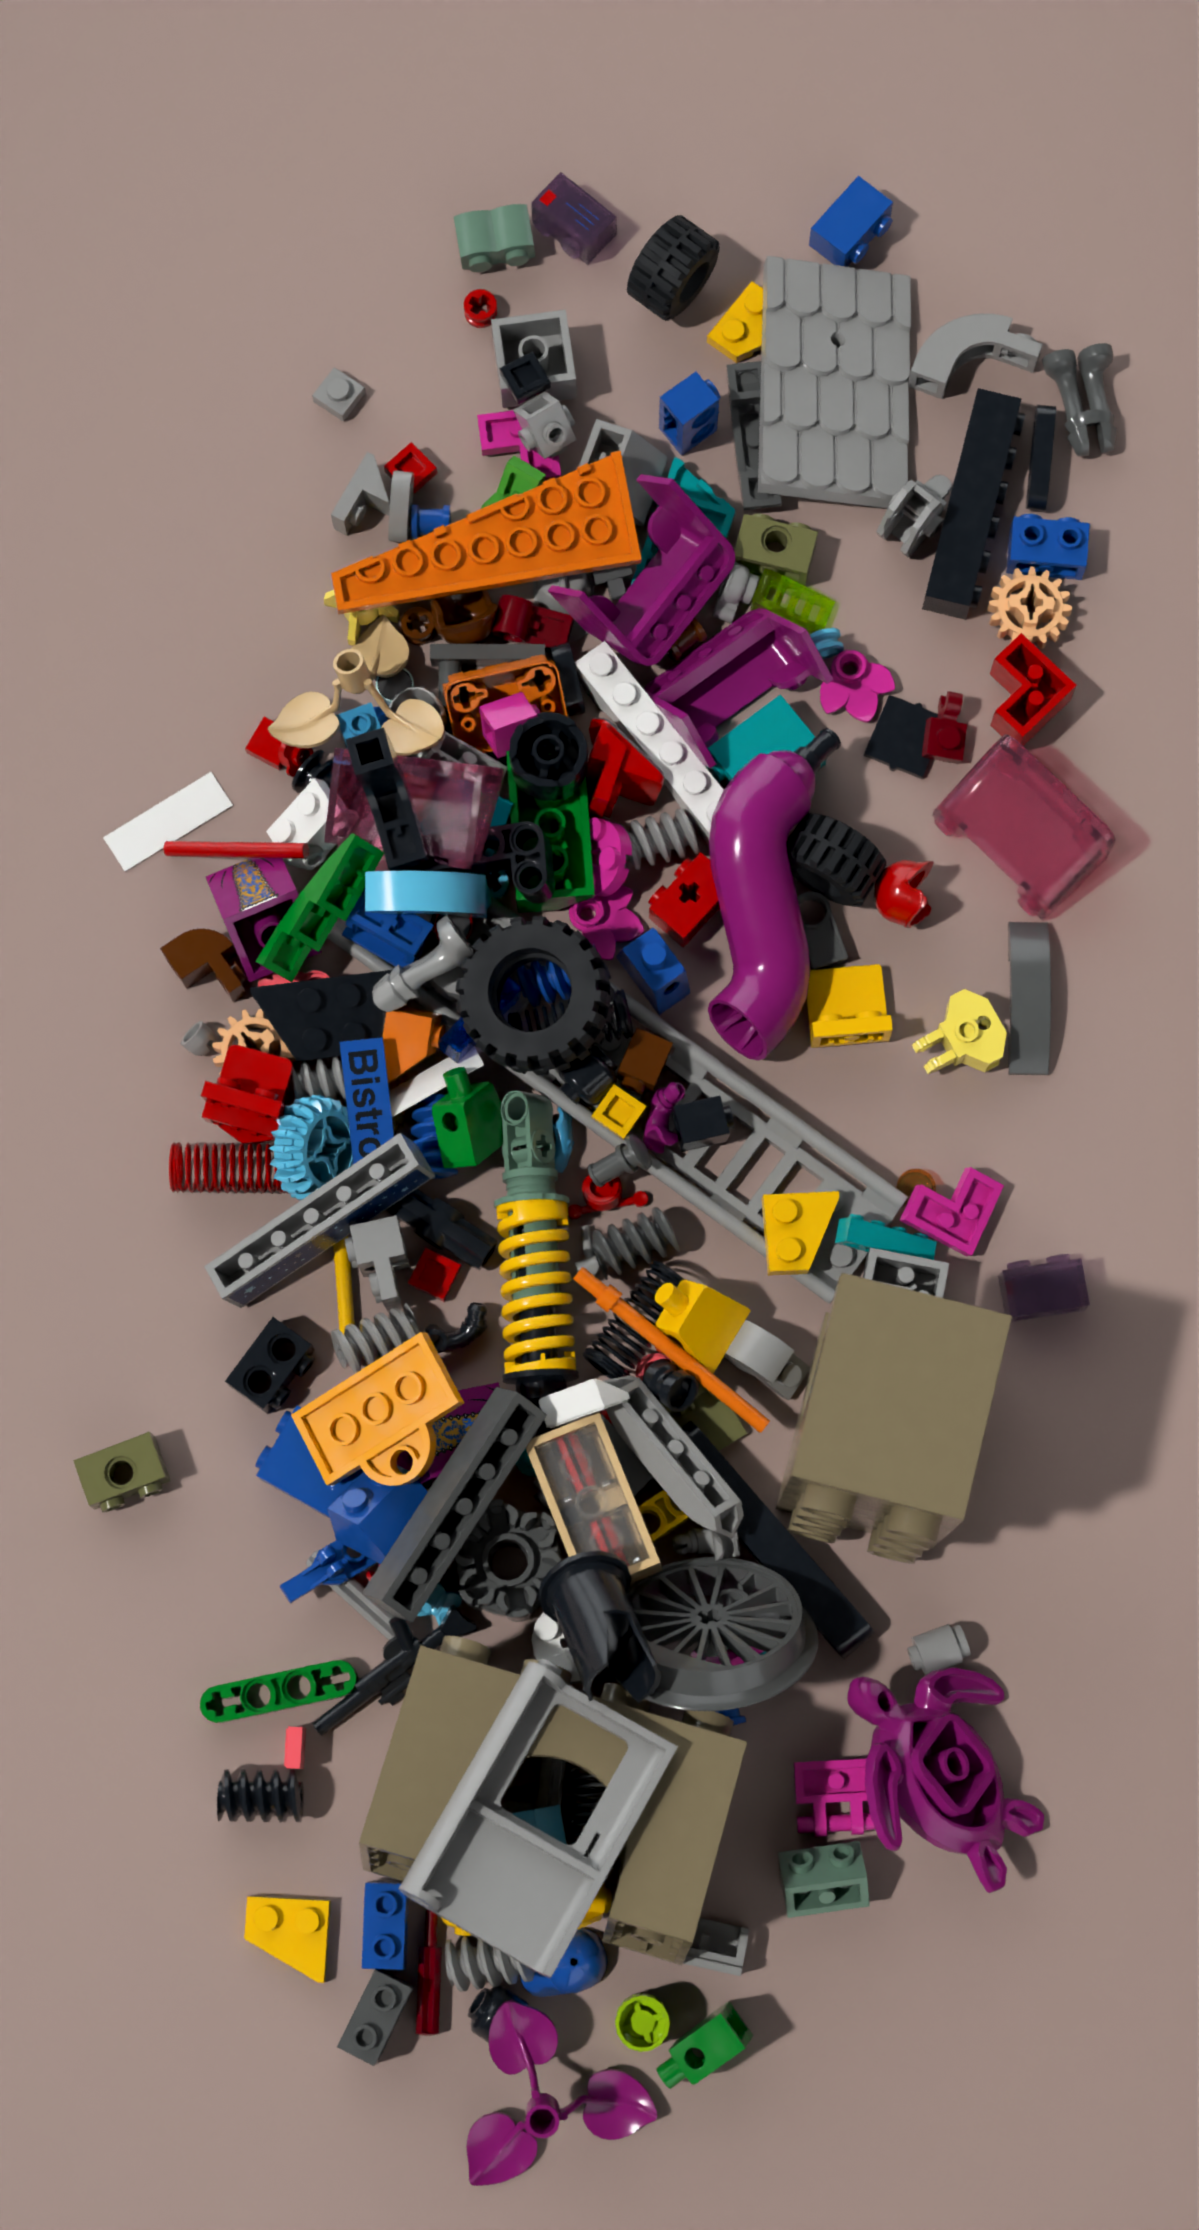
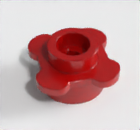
M282 743L279 748L278 758L280 763L287 767V775L294 777L302 763L314 752L312 748H298Z

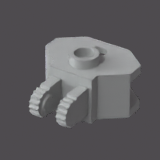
M939 474L933 476L932 479L930 478L925 484L919 480L915 482L910 480L891 498L888 509L876 531L878 535L885 540L892 533L904 542L900 551L909 558L918 549L926 536L932 538L943 524L944 520L940 516L947 504L944 499L952 489L951 480Z

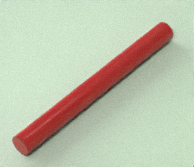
M166 841L163 851L165 856L306 859L309 856V845L307 843Z

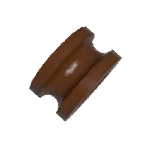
M413 607L403 614L401 619L402 633L409 643L424 645L433 639L436 629L432 613L428 609ZM417 619L420 623L427 621L429 624L425 623V631L420 633L417 629L409 630L412 629V621Z

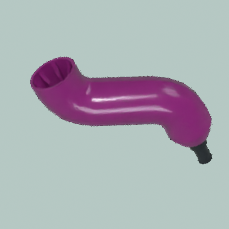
M829 728L822 729L805 747L797 748L794 752L779 750L772 751L769 754L760 753L753 757L736 773L723 790L712 815L709 837L711 870L732 957L733 976L729 984L710 1001L708 1013L716 1031L727 1044L743 1056L757 1061L765 1059L784 1040L796 1023L807 999L810 978L808 942L787 854L786 842L792 828L809 813L816 787L815 774L820 770L821 763L841 747L838 735Z

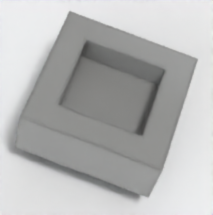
M334 367L312 395L313 402L344 422L365 395V387Z

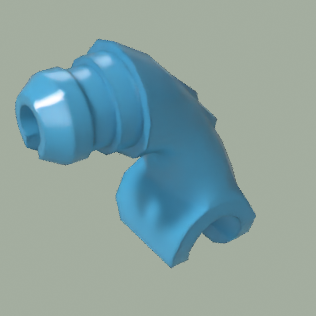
M557 1106L560 1115L556 1123L552 1119L556 1138L554 1160L555 1169L558 1170V1173L562 1174L569 1163L574 1141L572 1116Z

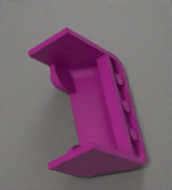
M640 474L636 481L659 505L650 517L647 528L649 538L659 549L616 605L604 596L592 595L588 597L583 591L554 585L549 588L548 592L586 632L602 642L606 641L611 648L631 661L641 665L652 666L664 657L730 573L735 563V551L728 540L674 479Z
M758 608L744 614L649 682L644 687V690L699 760L708 768H712L716 763L707 748L717 742L719 738L716 726L772 686L779 689L795 690L801 687L810 675L827 684L833 680V677L807 629L767 609Z

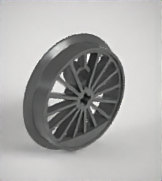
M715 1557L693 1558L662 1566V1571L640 1579L630 1586L629 1599L658 1670L662 1673L657 1689L652 1695L645 1698L651 1702L691 1711H721L750 1706L770 1699L790 1688L803 1677L816 1657L818 1632L814 1620L802 1606L800 1597L794 1587L780 1574L765 1566L735 1558L723 1557L719 1561H715ZM704 1595H712L710 1604H707ZM751 1647L765 1651L767 1653L764 1655H760ZM730 1649L746 1663L731 1665L726 1651ZM693 1651L697 1653L696 1658L690 1657L689 1655ZM717 1656L720 1664L705 1661L706 1657Z

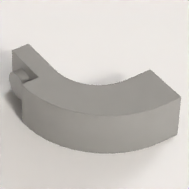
M987 313L963 316L946 323L925 341L911 368L908 387L943 399L954 372L966 362L979 358L995 359L1034 373L1043 344L1036 342L1033 337L1027 334L1009 332L1013 318Z

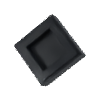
M533 351L499 368L500 375L517 405L551 388V382Z

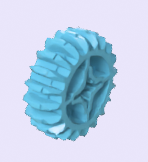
M322 1095L295 1099L292 1105L285 1106L284 1115L280 1116V1119H276L279 1126L278 1130L271 1132L275 1141L274 1145L269 1147L270 1150L274 1151V1159L270 1162V1165L277 1168L274 1179L282 1182L281 1190L290 1193L292 1198L302 1200L353 1165L347 1107H343L339 1100L326 1098Z

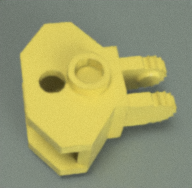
M963 989L950 996L944 1022L939 1024L937 1030L915 1041L912 1047L916 1053L924 1052L940 1042L945 1048L946 1053L930 1059L923 1066L927 1074L934 1073L952 1063L954 1066L963 1063L985 1073L999 1066L1000 1059H1002L1007 1032L988 998ZM978 1025L984 1026L986 1030L979 1029Z

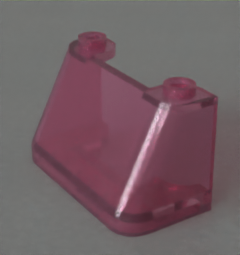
M1004 734L992 745L934 809L932 815L935 818L936 826L943 834L948 837L952 835L961 837L965 834L1019 886L1017 892L1020 898L1017 901L1020 907L1032 917L1037 915L1042 921L1108 858L1116 842L1114 834L1101 819L1025 747L1007 734Z
M335 748L324 842L338 844V848L353 833L378 849H383L369 802L355 775L349 750ZM397 755L416 809L427 855L447 858L449 867L471 869L472 862H480L503 783L504 768Z

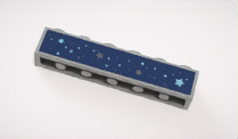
M399 1133L204 1267L221 1298L242 1308L351 1234L349 1226L372 1220L435 1177V1174L417 1144L402 1133Z

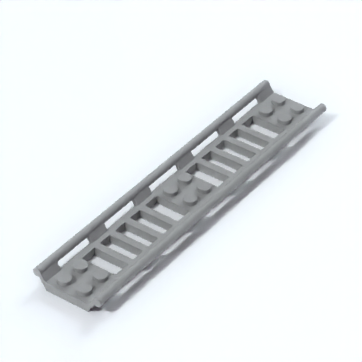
M491 896V904L487 909V918H472L473 929L468 942L472 946L479 938L481 940L483 937L488 939L492 936L489 931L491 928L498 924L502 928L511 926L510 919L520 916ZM437 914L434 915L431 924H434V920H435ZM340 919L334 924L327 937L373 972L394 969L393 966L343 937L342 933L347 927L345 926L346 921ZM539 961V963L541 964V966H545V965H546L545 962ZM531 962L525 964L524 966L527 969H530ZM429 981L423 983L422 986L427 991L419 987L420 993L418 998H413L412 1000L427 1011L442 1014L441 1021L478 1047L463 1027L464 1020L458 1014L456 1003L442 997ZM610 982V985L613 987L615 993L617 989L621 990L620 988H618ZM521 988L502 1011L507 1022L509 1013L519 1011L521 1014L530 1003L527 998H524ZM625 993L630 1016L661 1038L672 1042V1046L675 1047L673 1054H669L664 1068L689 1085L685 1091L684 1099L678 1101L677 1105L697 1101L701 1095L706 1098L721 1096L723 1106H730L733 1118L753 1131L715 1182L696 1169V1166L712 1145L689 1150L684 1158H681L666 1146H664L662 1154L647 1149L648 1152L653 1153L711 1197L701 1192L651 1154L652 1166L646 1171L765 1258V1237L745 1224L744 1221L764 1234L763 1217L759 1214L762 1210V1196L764 1194H774L796 1163L822 1181L815 1192L839 1191V1200L808 1274L790 1275L830 1304L841 1273L853 1275L868 1254V1252L835 1243L839 1219L847 1218L850 1214L863 1216L864 1221H881L886 1223L885 1227H888L908 1199V1196ZM561 998L555 1005L558 1020L562 1017L559 1003L563 1002L564 1010L566 1011L569 1000ZM610 1002V1009H611L612 1006H613V1002ZM552 1011L548 1015L550 1026L554 1024ZM613 1012L612 1017L617 1030L615 1013ZM545 1020L541 1024L542 1030L546 1028ZM622 1029L619 1041L615 1038L612 1030L613 1039L611 1042H608L604 1036L602 1045L594 1044L618 1068L632 1039L631 1037L625 1038ZM504 1066L613 1147L621 1143L627 1145L626 1138L622 1140L591 1118L592 1111L581 1103L576 1105L554 1084L556 1083L559 1086L564 1084L557 1068L550 1069L548 1075H536L532 1071H527L526 1074L514 1072L511 1068ZM618 1068L614 1071V1073L616 1074V1076H617ZM707 1073H711L771 1117L766 1123L705 1079ZM617 1078V1082L615 1085H617L619 1088L633 1096L638 1101H640L647 1092L646 1090H644L643 1094H638L633 1091H630L621 1085L623 1080ZM603 1098L595 1105L587 1104L583 1100L581 1102L595 1111ZM671 1112L669 1116V1130L674 1132L675 1125ZM635 1124L628 1135L631 1133L636 1134L643 1141L644 1130ZM766 1141L782 1152L784 1156L746 1205L727 1190L763 1142ZM802 1142L808 1143L867 1187L864 1192H861L800 1147Z

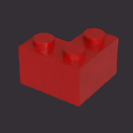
M1022 633L994 658L990 675L1011 696L995 710L990 726L1015 750L1019 751L1071 701L1077 685Z

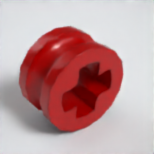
M476 289L465 297L464 316L471 326L485 328L491 325V319H496L497 301L491 292L484 289ZM483 303L487 304V312L481 310L478 314L474 313L473 305L480 307Z

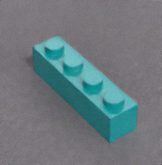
M850 1214L847 1218L839 1219L835 1239L837 1244L869 1252L870 1248L934 1260L937 1241L928 1239L929 1236L926 1234L914 1233L912 1235L907 1233L905 1228L885 1227L886 1223L876 1220L871 1222L864 1221L863 1216Z

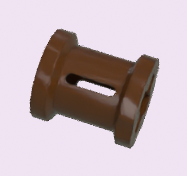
M695 617L667 651L668 656L675 662L680 661L682 653L698 641L703 643L707 640L705 630Z

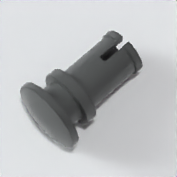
M631 1133L626 1137L627 1145L624 1143L617 1145L615 1152L588 1165V1173L596 1186L603 1187L606 1183L626 1172L632 1174L638 1170V1166L643 1170H648L652 1166L650 1154L643 1141L636 1134Z

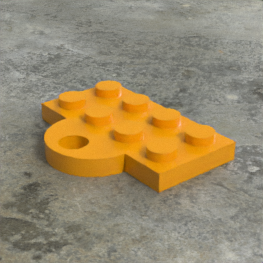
M420 1332L294 1412L291 1416L327 1486H334L359 1469H362L369 1478L377 1483L389 1486H402L420 1479L428 1471L434 1460L436 1435L432 1423L464 1404V1401L428 1333ZM403 1451L409 1452L413 1460L412 1468L406 1474L401 1473L397 1467V1458Z

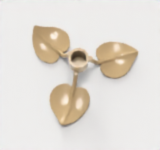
M382 615L358 638L356 645H353L351 649L341 651L334 658L333 667L338 679L332 682L334 686L333 703L331 704L329 698L319 692L300 694L286 704L277 719L268 727V730L274 738L293 747L312 748L328 742L340 728V722L334 713L340 708L342 689L352 694L363 693L366 689L370 692L384 714L390 718L381 728L384 727L396 755H414L438 745L443 740L445 728L441 716L429 703L418 699H408L400 704L395 713L388 707L374 687L372 681L376 678V675L382 678L392 677L406 666L410 658V649L407 641L391 624L389 619Z

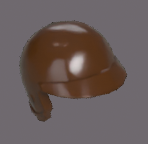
M488 589L430 599L435 629L445 642L449 644H479L491 633L498 605L492 603Z

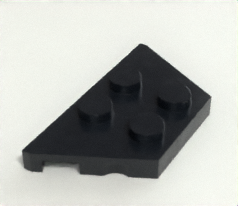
M392 970L250 988V992L296 1061L341 1056L339 1042L381 1037L386 1011L380 1010L374 1004L372 991L374 985L384 975L390 974Z

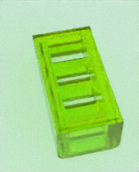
M765 568L752 598L751 611L758 608L767 609L807 629L808 633L812 634L825 629L835 601ZM770 588L777 590L773 601L766 599ZM785 594L791 596L787 608L780 606ZM799 599L806 601L801 615L794 613ZM813 605L820 607L815 622L808 620Z

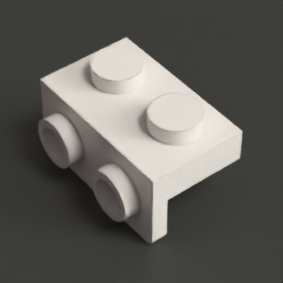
M314 778L266 832L273 842L307 843L309 845L308 858L283 859L287 865L313 870L325 860L326 855L334 846L349 834L350 829L359 820L356 812L341 807L324 780Z

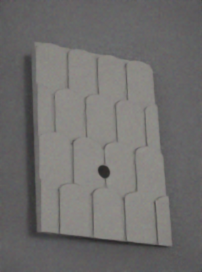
M767 255L763 276L758 492L888 509V504L894 494L908 483V378L910 376L909 331L911 329V285L909 275L895 273L891 275L888 272L866 269L856 270L852 267L824 263L821 265L817 262L789 258L786 260L782 257Z

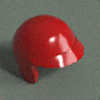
M901 860L892 863L883 870L874 886L873 895L876 908L884 919L902 925L905 928H911L930 915L932 907L928 904L926 896L918 887L928 876L934 861L915 862Z

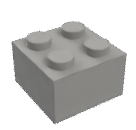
M566 310L491 319L503 408L521 406L532 399L530 398L517 405L499 371L500 367L532 351L551 382V388L546 390V392L559 401L577 398L576 375Z

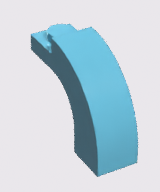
M365 871L366 912L379 914H446L467 918H487V909L491 904V891L487 886L486 875L443 871Z

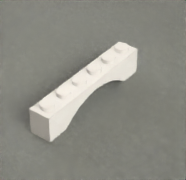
M606 641L602 642L575 662L579 684L597 707L607 714L631 741L663 771L665 785L681 809L690 818L696 832L709 847L712 815L723 792V788Z

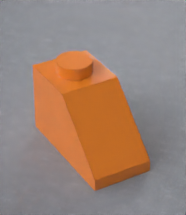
M406 1006L386 1012L382 1037L388 1084L434 1054L436 1048H441L445 1036V1026L440 1025L442 1014Z

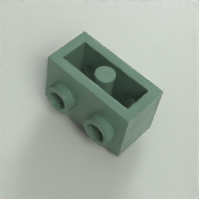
M859 1841L778 1852L780 1880L787 1918L870 1906L867 1873Z

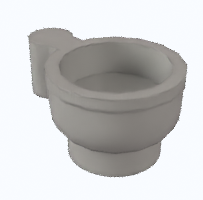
M735 562L732 570L720 585L712 617L732 623L739 602L747 605L750 604L759 576L750 573L745 565Z

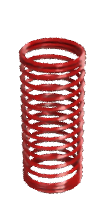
M174 1142L171 1145L169 1184L173 1193L175 1191L177 1193L179 1191L184 1193L187 1188L193 1193L196 1187L202 1193L206 1187L209 1193L214 1188L220 1193L224 1188L227 1194L231 1189L236 1194L242 1189L246 1194L250 1188L255 1194L259 1188L264 1194L268 1188L269 1192L273 1194L277 1187V1191L280 1194H289L281 1190L280 1184L282 1182L274 1179L273 1187H271V1150L269 1149L271 1146L269 1143L266 1144L265 1150L266 1177L264 1188L261 1180L262 1146L260 1143L257 1145V1178L254 1188L252 1179L253 1145L251 1143L248 1145V1179L246 1189L243 1179L244 1145L242 1143L239 1145V1180L237 1189L234 1178V1143L230 1145V1181L228 1188L225 1178L227 1160L225 1143L221 1145V1182L219 1188L216 1177L218 1164V1147L216 1143L212 1145V1183L210 1188L208 1183V1144L205 1143L203 1146L204 1178L202 1187H200L199 1183L200 1145L197 1142L194 1146L195 1179L193 1188L190 1182V1143L188 1142L185 1147L186 1180L184 1188L182 1186V1144Z

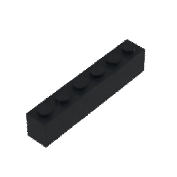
M980 388L977 389L922 606L923 610L966 620L969 608L977 609L983 586L975 584L978 572L986 574L991 551L984 550L987 538L995 539L1000 517L994 516L993 512L996 503L1001 505L1004 503L1009 482L1001 480L1004 469L1012 470L1017 448L1010 446L1012 436H1020L1026 415L1019 412L1022 398Z

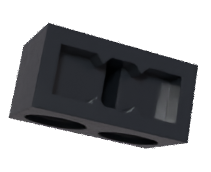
M272 1317L225 1382L229 1387L268 1414L272 1407L278 1410L287 1400L291 1393V1390L287 1387L295 1376L303 1377L310 1369L315 1360L311 1356L315 1349L308 1341ZM284 1342L293 1343L296 1347L295 1355L288 1361L277 1360L275 1357L276 1348ZM260 1374L269 1375L272 1379L270 1389L262 1394L252 1392L251 1383L253 1379Z

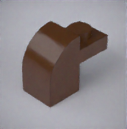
M193 929L182 933L160 948L165 959L186 989L213 972L233 1003L246 995L241 984L246 980L245 975L234 960L227 963L238 955L233 943L223 934L211 929Z

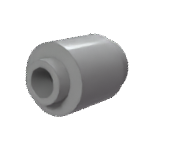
M946 1624L912 1637L913 1646L907 1648L915 1671L922 1669L925 1675L935 1670L963 1663L962 1658L971 1655L967 1639L959 1624L953 1627Z

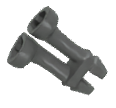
M1107 343L1094 344L1084 348L1078 354L1077 362L1074 351L1070 349L1051 352L1042 359L1045 373L1056 382L1060 391L1067 420L1065 427L1070 433L1067 439L1077 456L1089 455V438L1086 428L1088 426H1096L1098 443L1102 453L1113 451L1115 447L1117 428L1113 426L1114 415L1110 412L1103 382V373L1113 362L1112 346ZM1077 363L1084 382L1090 410L1083 411L1077 385Z

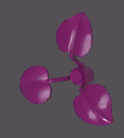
M513 2000L506 2001L496 2011L490 2025L488 2038L490 2055L495 2065L508 2075L517 2074L527 2067L532 2098L527 2103L526 2119L520 2120L517 2124L509 2115L494 2112L480 2117L472 2125L466 2146L469 2182L473 2186L493 2185L510 2180L523 2173L530 2167L536 2157L538 2144L535 2137L548 2138L555 2134L560 2120H567L568 2115L582 2104H586L583 2109V2120L586 2127L601 2139L616 2140L633 2134L644 2125L657 2119V2110L653 2099L646 2088L632 2075L618 2069H605L594 2073L589 2078L588 2095L579 2096L561 2109L555 2097L540 2092L534 2066L547 2063L556 2052L558 2033L553 2021L536 2008Z

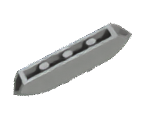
M623 1376L603 1380L629 1394L630 1399H627V1402L606 1409L613 1426L629 1448L674 1503L689 1518L709 1530L733 1539L744 1516L742 1502L640 1378Z

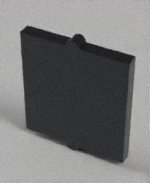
M889 695L866 747L864 756L888 765L890 771L898 769L922 779L930 762L929 758L922 757L926 720L930 717L938 718V714L922 708L921 703L914 705Z

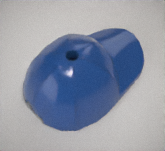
M585 1928L577 1930L552 1977H546L535 1971L534 1978L530 1982H525L520 1976L523 1986L531 1995L537 1997L579 1993L593 1987L601 1981L608 1966V1958L602 1940L591 1930ZM576 1958L578 1960L577 1965H571L570 1960Z

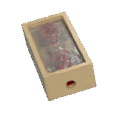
M600 1412L532 1438L526 1446V1451L568 1556L571 1557L581 1552L599 1550L616 1554L626 1562L632 1578L631 1583L662 1571L661 1562Z

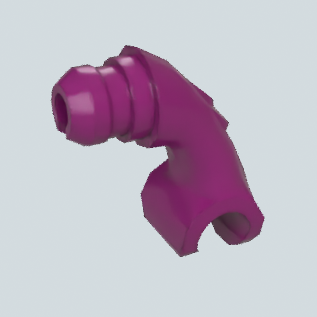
M671 1082L667 1087L658 1088L651 1100L643 1143L647 1149L658 1154L664 1152L665 1144L672 1146L678 1141V1135L669 1130V1116L678 1101L685 1097V1088L682 1084Z

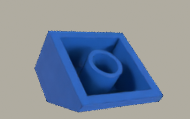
M397 1465L401 1473L406 1474L409 1472V1470ZM363 1472L327 1508L336 1540L381 1564L428 1491L418 1480L408 1485L389 1486L375 1482Z

